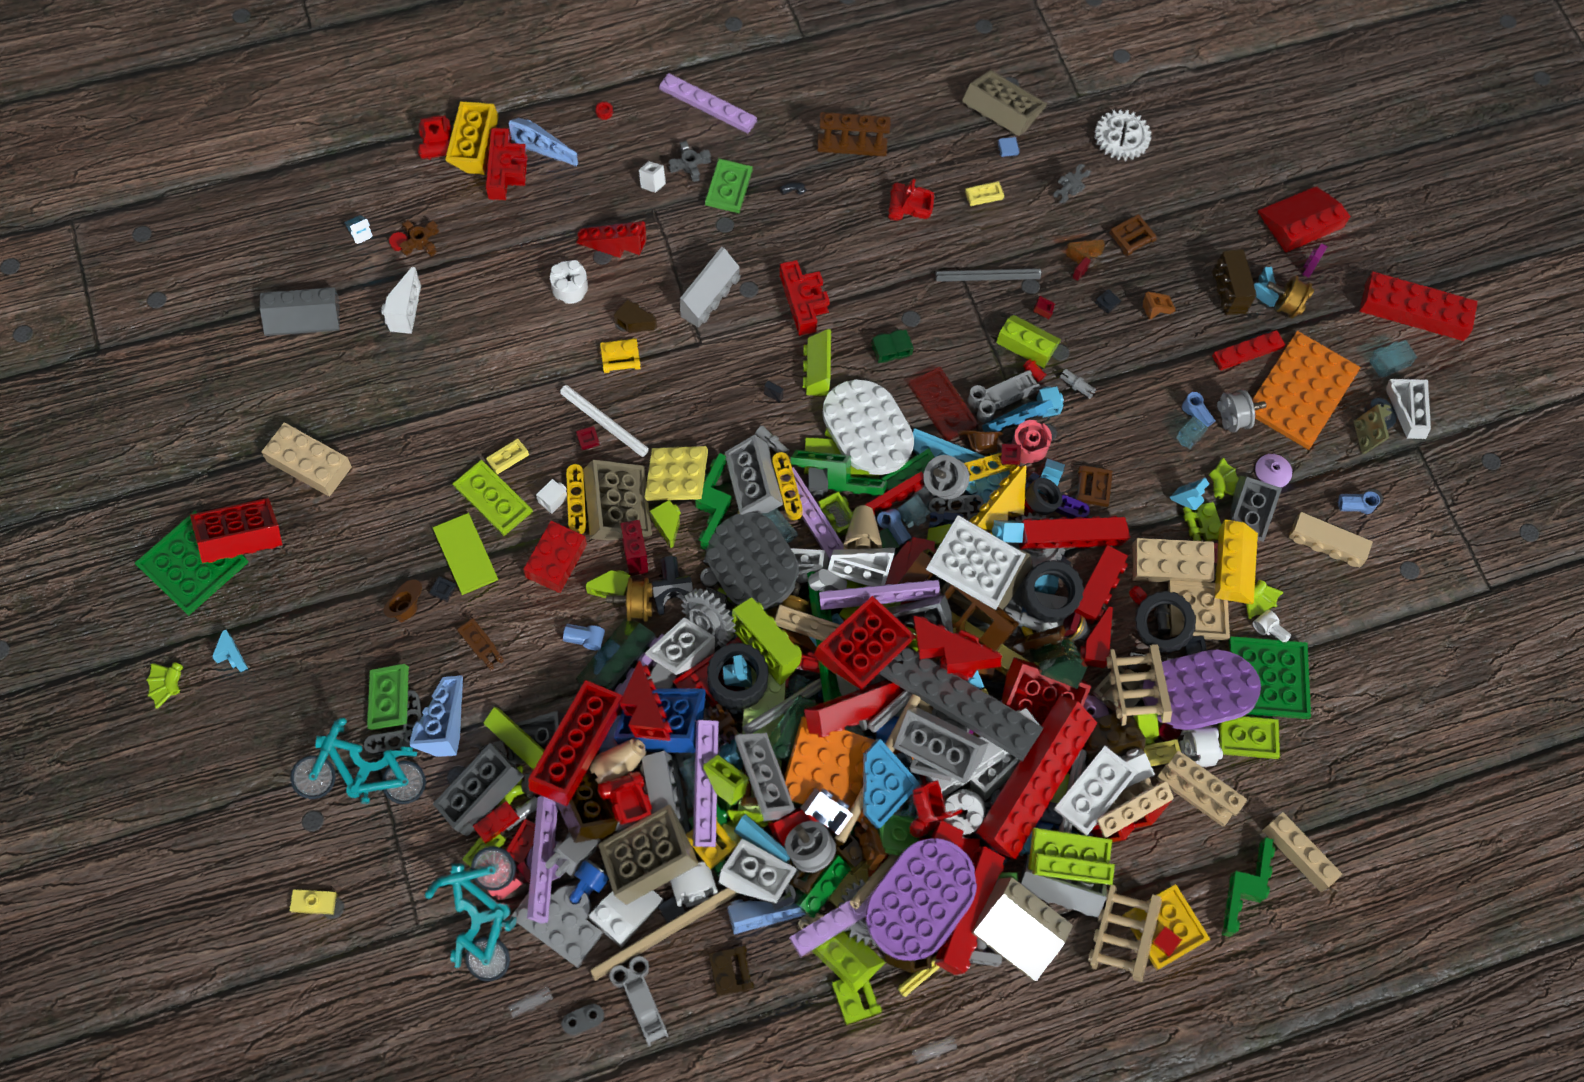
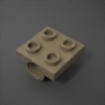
M1118 666L1119 674L1135 673L1130 669L1124 670L1121 666ZM1108 674L1092 694L1116 713L1118 703L1113 700V690H1115V687L1110 684ZM1142 681L1121 682L1122 691L1142 689ZM1142 697L1124 699L1125 707H1134Z

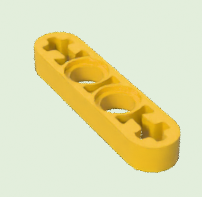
M779 452L772 459L785 513L789 519L798 520L802 517L803 509L789 456L786 453ZM780 459H782V461L784 462L783 469H781V465L779 463ZM787 474L791 478L789 481H782L780 477ZM791 490L795 492V495L791 498L784 495L786 491ZM792 503H794L797 513H793L791 509Z
M1001 453L964 463L969 471V482L1009 471L1015 466L1011 464H1003L1002 466ZM994 461L998 464V467L992 469L988 466V463ZM977 466L981 472L975 474L971 472L970 468Z
M573 464L567 468L566 472L569 529L583 534L586 531L584 471L580 465ZM574 471H577V473H578V474H577V481H574V477H573ZM574 487H579L581 493L573 495L571 490ZM576 504L582 506L579 512H573L571 508ZM575 518H579V524L581 525L579 529H575Z

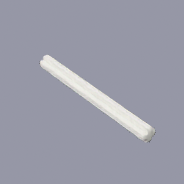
M564 385L561 388V395L641 457L648 453L647 446L568 385Z

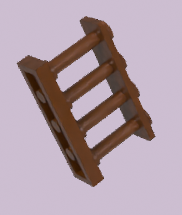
M821 112L820 129H824V134H818L817 152L886 156L887 138H883V134L890 133L891 118ZM831 130H842V134H831ZM849 131H859V136H850L848 134ZM866 132L877 133L876 137H866Z

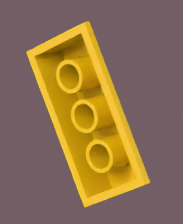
M460 102L446 155L447 162L466 173L485 174L489 159L491 128H496L499 118L494 104Z
M1224 520L1219 528L1214 598L1253 604L1258 533L1244 522Z

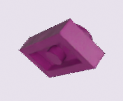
M1321 243L1318 249H1313L1303 266L1306 268L1303 273L1304 276L1310 277L1328 246Z

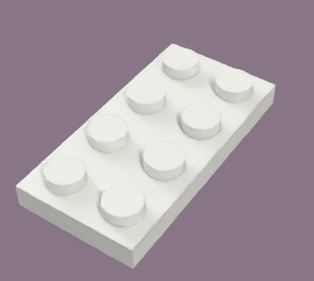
M1104 746L1054 810L1087 836L1097 824V818L1105 814L1137 774V771Z

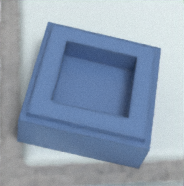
M1016 137L998 140L1001 157L1019 154Z

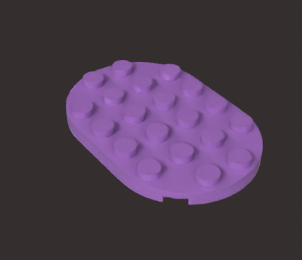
M1208 650L1162 662L1172 709L1171 722L1166 723L1173 725V728L1193 730L1237 719L1249 713L1258 701L1261 691L1259 676L1253 666L1239 655L1223 650ZM1144 680L1142 689L1153 688L1155 686L1154 681ZM1154 696L1142 697L1145 706H1152L1158 703V699L1154 698ZM1157 715L1158 721L1162 723L1161 715Z
M926 839L916 842L902 852L876 886L867 903L866 924L872 940L884 953L900 960L922 959L936 952L971 906L977 888L974 866L961 848L942 839Z

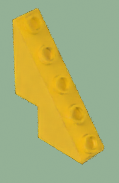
M1015 465L1012 467L1008 477L999 483L1000 487L990 494L988 502L979 508L980 512L972 517L969 522L992 534L994 520L1008 521V517L1014 518L1024 515L1026 465L1021 467Z

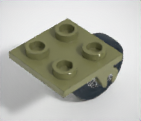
M1376 398L1371 400L1365 406L1364 414L1354 420L1362 454H1366L1389 439L1387 430L1397 421L1395 409L1385 399Z

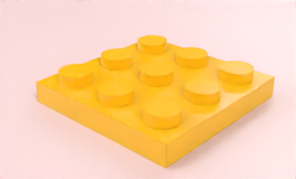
M1176 884L1157 895L1161 896L1162 903L1152 942L1165 926L1180 937L1182 941L1169 957L1151 944L1148 957L1156 970L1161 969L1210 940ZM1135 907L1123 914V917L1142 922V920H1146L1148 913L1143 909ZM1131 928L1137 940L1141 941L1143 933L1138 929Z

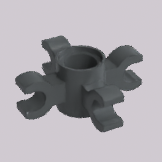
M687 141L680 142L682 158L669 160L670 172L675 173L683 169L685 172L690 173L693 182L700 181L698 164L711 162L709 150H704L697 154L695 151L689 150Z
M1084 164L1077 166L1075 174L1069 172L1058 180L1063 188L1057 190L1053 196L1058 197L1062 194L1060 203L1064 204L1068 200L1069 194L1074 196L1082 192L1086 187L1081 180L1088 177L1091 171L1086 170L1083 174Z

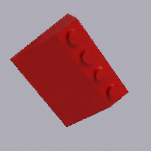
M1317 186L1258 211L1285 253L1343 229L1351 217L1339 201Z
M269 498L190 515L202 563H211L223 558H234L237 555L251 554L263 549H274L282 545L279 526Z
M871 596L818 645L814 656L830 671L862 690L916 636L877 599Z
M1014 657L1006 675L1002 703L1015 711H1022L1026 708L1037 723L1042 726L1059 696L1076 700L1084 706L1091 685L1080 678Z

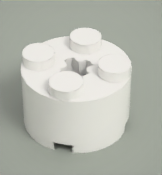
M572 260L561 262L552 267L550 281L555 298L568 304L582 300L588 291L587 275L583 266L578 261Z
M1206 726L1193 730H1182L1181 735H1184L1183 741H1180V750L1184 755L1201 767L1215 766L1218 759H1222L1223 751L1219 747V732L1217 728Z
M965 789L958 790L951 794L945 802L946 811L963 808V810H968L966 816L959 813L954 817L945 818L944 822L963 830V834L972 833L979 828L985 817L986 808L983 799L978 794Z
M705 862L698 863V866L671 880L679 907H681V903H685L686 907L699 905L707 900L708 896L712 894L714 896L718 893L712 872Z

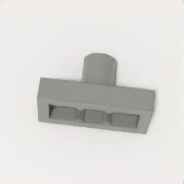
M977 937V947L970 957L971 963L999 967L1002 963V956L986 953L987 944Z

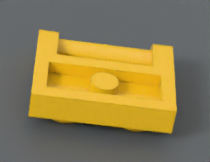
M637 339L600 343L604 373L635 368V370L641 369ZM634 359V361L608 364V362Z
M717 817L716 833L726 845V848L723 850L717 843L716 847H694L693 829L686 834L692 848L710 870L731 854L738 846L736 840L733 841L718 823Z

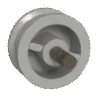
M1239 389L1234 394L1229 392L1223 393L1220 401L1217 402L1218 410L1221 412L1223 419V428L1225 430L1228 429L1230 432H1237L1242 427L1245 429L1252 428L1255 423V410L1266 408V402L1253 403L1245 389Z
M940 455L933 458L927 464L924 471V483L927 489L932 494L943 499L959 497L965 492L969 484L970 477L966 465L949 455Z
M808 821L797 825L788 834L785 850L799 870L815 873L831 862L835 855L836 845L823 824L816 821Z

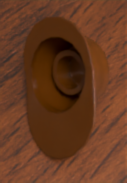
M958 432L959 435L967 436L971 448L981 454L995 453L997 451L998 436L1003 434L1002 432Z
M415 579L405 582L385 604L384 614L390 618L395 617L401 623L414 616L418 609L417 599L422 591L421 583Z

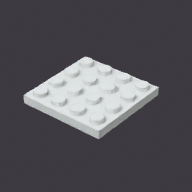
M958 515L926 570L996 610L1026 554Z

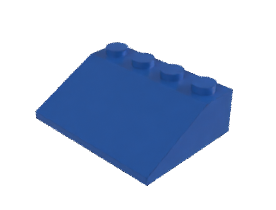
M656 689L653 691L658 693L661 700L659 707L662 706L667 718H664V722L668 721L672 732L669 733L670 741L635 737L629 727L632 716H626L624 711H622L614 735L618 745L631 739H637L643 742L646 752L695 753L696 721L703 720L705 689Z

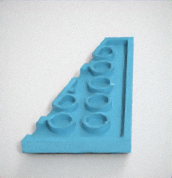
M918 429L913 431V452L917 455L929 448L935 457L949 455L963 463L986 457ZM990 461L988 463V466L992 469H996L998 467V464L994 461ZM977 466L970 468L971 472L975 474L981 472ZM1005 471L970 481L964 493L967 495H979L984 503H986L990 499V494L1000 487L999 483L1008 477L1010 472Z

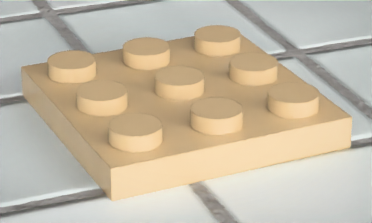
M1175 580L1168 582V591L1178 593V595L1186 598L1194 610L1196 629L1193 637L1204 636V639L1229 640L1228 600L1214 598L1215 583ZM1169 604L1170 637H1177L1184 628V616L1177 607Z

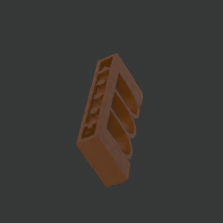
M930 549L922 551L898 584L929 580L933 573L926 570L935 554ZM951 584L945 592L947 600L957 589L972 602L959 621H952L953 628L956 627V633H959L960 630L966 632L965 623L978 607L994 620L982 637L979 638V643L987 645V647L992 648L994 651H998L1019 623L999 606L995 610Z

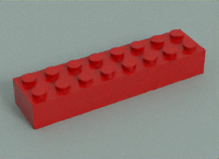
M1059 696L1041 726L1043 727L1042 732L1023 761L1020 760L979 827L977 833L998 853L1013 859L1017 858L1033 828H1035L1094 730L1097 722L1078 701Z

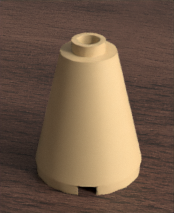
M866 505L855 508L843 544L844 549L882 548L872 508Z
M631 739L595 755L590 764V771L592 774L595 772L597 775V783L600 784L606 780L616 779L632 773L645 756V745L640 740Z

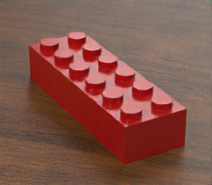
M1372 272L1365 282L1359 312L1465 341L1473 331L1478 301Z
M585 680L529 777V791L568 806L622 709L619 704L622 698L621 694Z

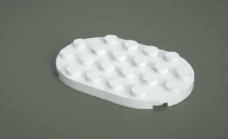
M851 380L837 385L828 393L823 405L824 423L841 454L851 456L852 467L857 470L868 471L869 474L883 475L897 471L908 462L914 446L913 432L895 400L886 389L870 381Z

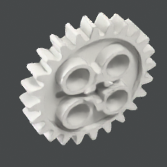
M1114 110L1111 115L1106 113V116H1102L1101 120L1098 121L1095 129L1096 144H1101L1100 150L1106 149L1105 154L1110 152L1111 158L1116 155L1117 160L1123 157L1126 161L1129 156L1133 160L1134 156L1139 157L1141 153L1144 154L1151 140V131H1148L1149 126H1144L1146 120L1140 121L1141 116L1134 117L1135 112L1129 115L1128 110H1126L1125 114L1121 110H1119L1118 114ZM1124 123H1125V124H1126V128H1125V132H1124V136H1123V139H1124V140H1123V142H1122V147H1121V146H1120V140H1121V137H1122V129H1123V126H1124Z

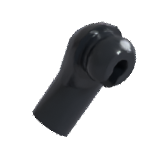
M789 182L779 187L782 195L793 190H797L799 195L806 192L803 182Z

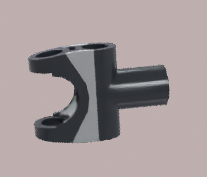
M674 556L660 559L662 579L652 580L654 601L659 615H664L665 604L669 599L679 598L682 600L685 598V595L693 591L691 575H679L678 560Z

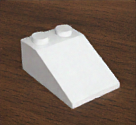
M415 267L410 268L387 296L386 303L382 305V315L385 316V324L388 325L390 332L412 334L421 290V284Z
M683 618L645 652V655L677 675L693 668L715 652V636L688 619Z
M742 839L722 868L719 883L737 893L776 903L797 869Z
M612 891L594 909L589 918L591 922L622 948L664 900L657 893L651 891L625 905L614 896Z

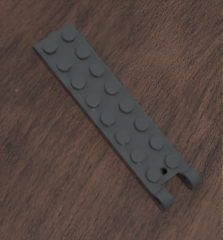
M909 646L879 673L1023 761L1043 730V727L962 678L952 673L947 674L944 668L928 658L920 659L919 653Z

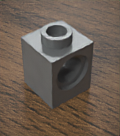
M828 468L808 469V490L814 498L827 496Z

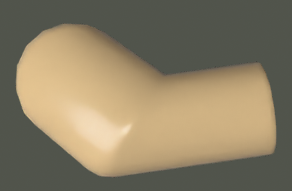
M817 913L814 918H811L806 914L799 920V928L802 930L825 915Z

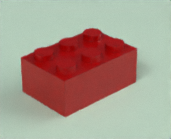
M550 521L523 569L525 577L561 593L587 546L586 536Z

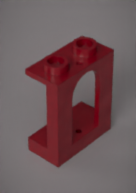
M640 520L620 523L629 575L648 573L647 554Z

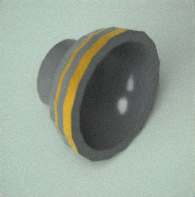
M1081 616L1077 632L1065 637L1070 641L1079 639L1084 641L1088 637L1090 627L1087 626L1083 616Z

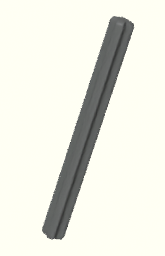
M1041 269L936 271V281L1041 278Z

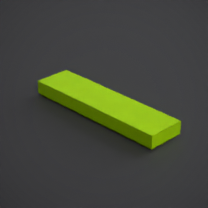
M494 707L483 724L534 770L545 750L498 707Z
M1035 853L1032 874L1113 885L1115 864Z

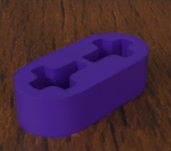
M1062 495V502H1065L1064 508L1058 507L1055 510L1057 513L1071 519L1088 517L1090 509L1087 504ZM1079 509L1083 510L1082 515L1078 514Z

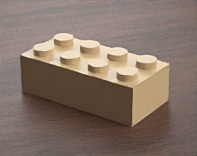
M285 422L262 450V454L268 463L329 497L352 468L348 457Z
M1137 538L1133 543V581L1169 582L1170 580L1211 583L1214 580V542Z

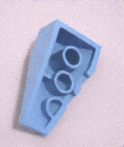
M521 118L510 120L509 128L512 143L526 144V149L575 166L578 165L577 153L536 123Z
M462 675L443 677L432 695L431 703L422 712L423 716L420 722H416L413 727L409 744L411 747L436 757L457 755L461 725Z
M743 899L731 902V906H728L734 934L806 915L795 903L774 910L772 903L761 901L743 902Z

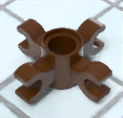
M409 220L402 223L405 227L404 231L411 236V239L399 245L402 248L401 252L405 256H408L415 248L417 250L425 249L431 257L437 253L434 244L428 240L429 237L439 232L438 225L434 221L429 222L425 228L420 226L414 227Z
M720 704L716 705L717 709H713L710 705L707 713L711 721H719L718 733L720 735L723 734L724 740L731 744L730 736L733 734L735 736L740 735L741 733L735 717L729 709H726L724 706L722 707Z

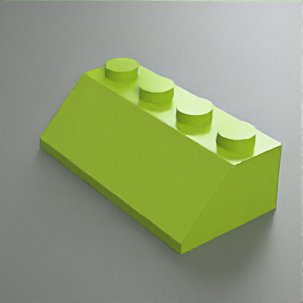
M751 597L732 611V617L734 618L732 622L735 623L733 628L736 630L734 634L739 637L743 644H749L760 651L768 665V673L780 686L799 666L802 652L796 644L789 640L787 633L784 630H780L774 618L764 612L763 606Z

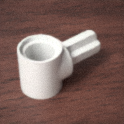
M1266 610L1253 621V627L1261 635L1272 634L1282 642H1287L1291 637V634L1279 625V618L1271 610Z

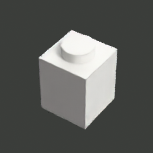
M649 161L639 169L641 188L656 193L666 184L663 165Z
M552 479L536 494L538 503L552 514L567 500L566 487Z

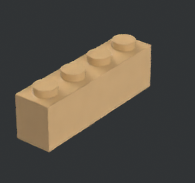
M1303 512L1295 519L1288 537L1297 544H1304L1311 547L1314 551L1323 552L1333 559H1340L1347 562L1350 566L1359 568L1366 562L1373 541Z
M1284 812L1262 830L1270 839H1273V843L1320 892L1329 888L1342 875L1334 864Z

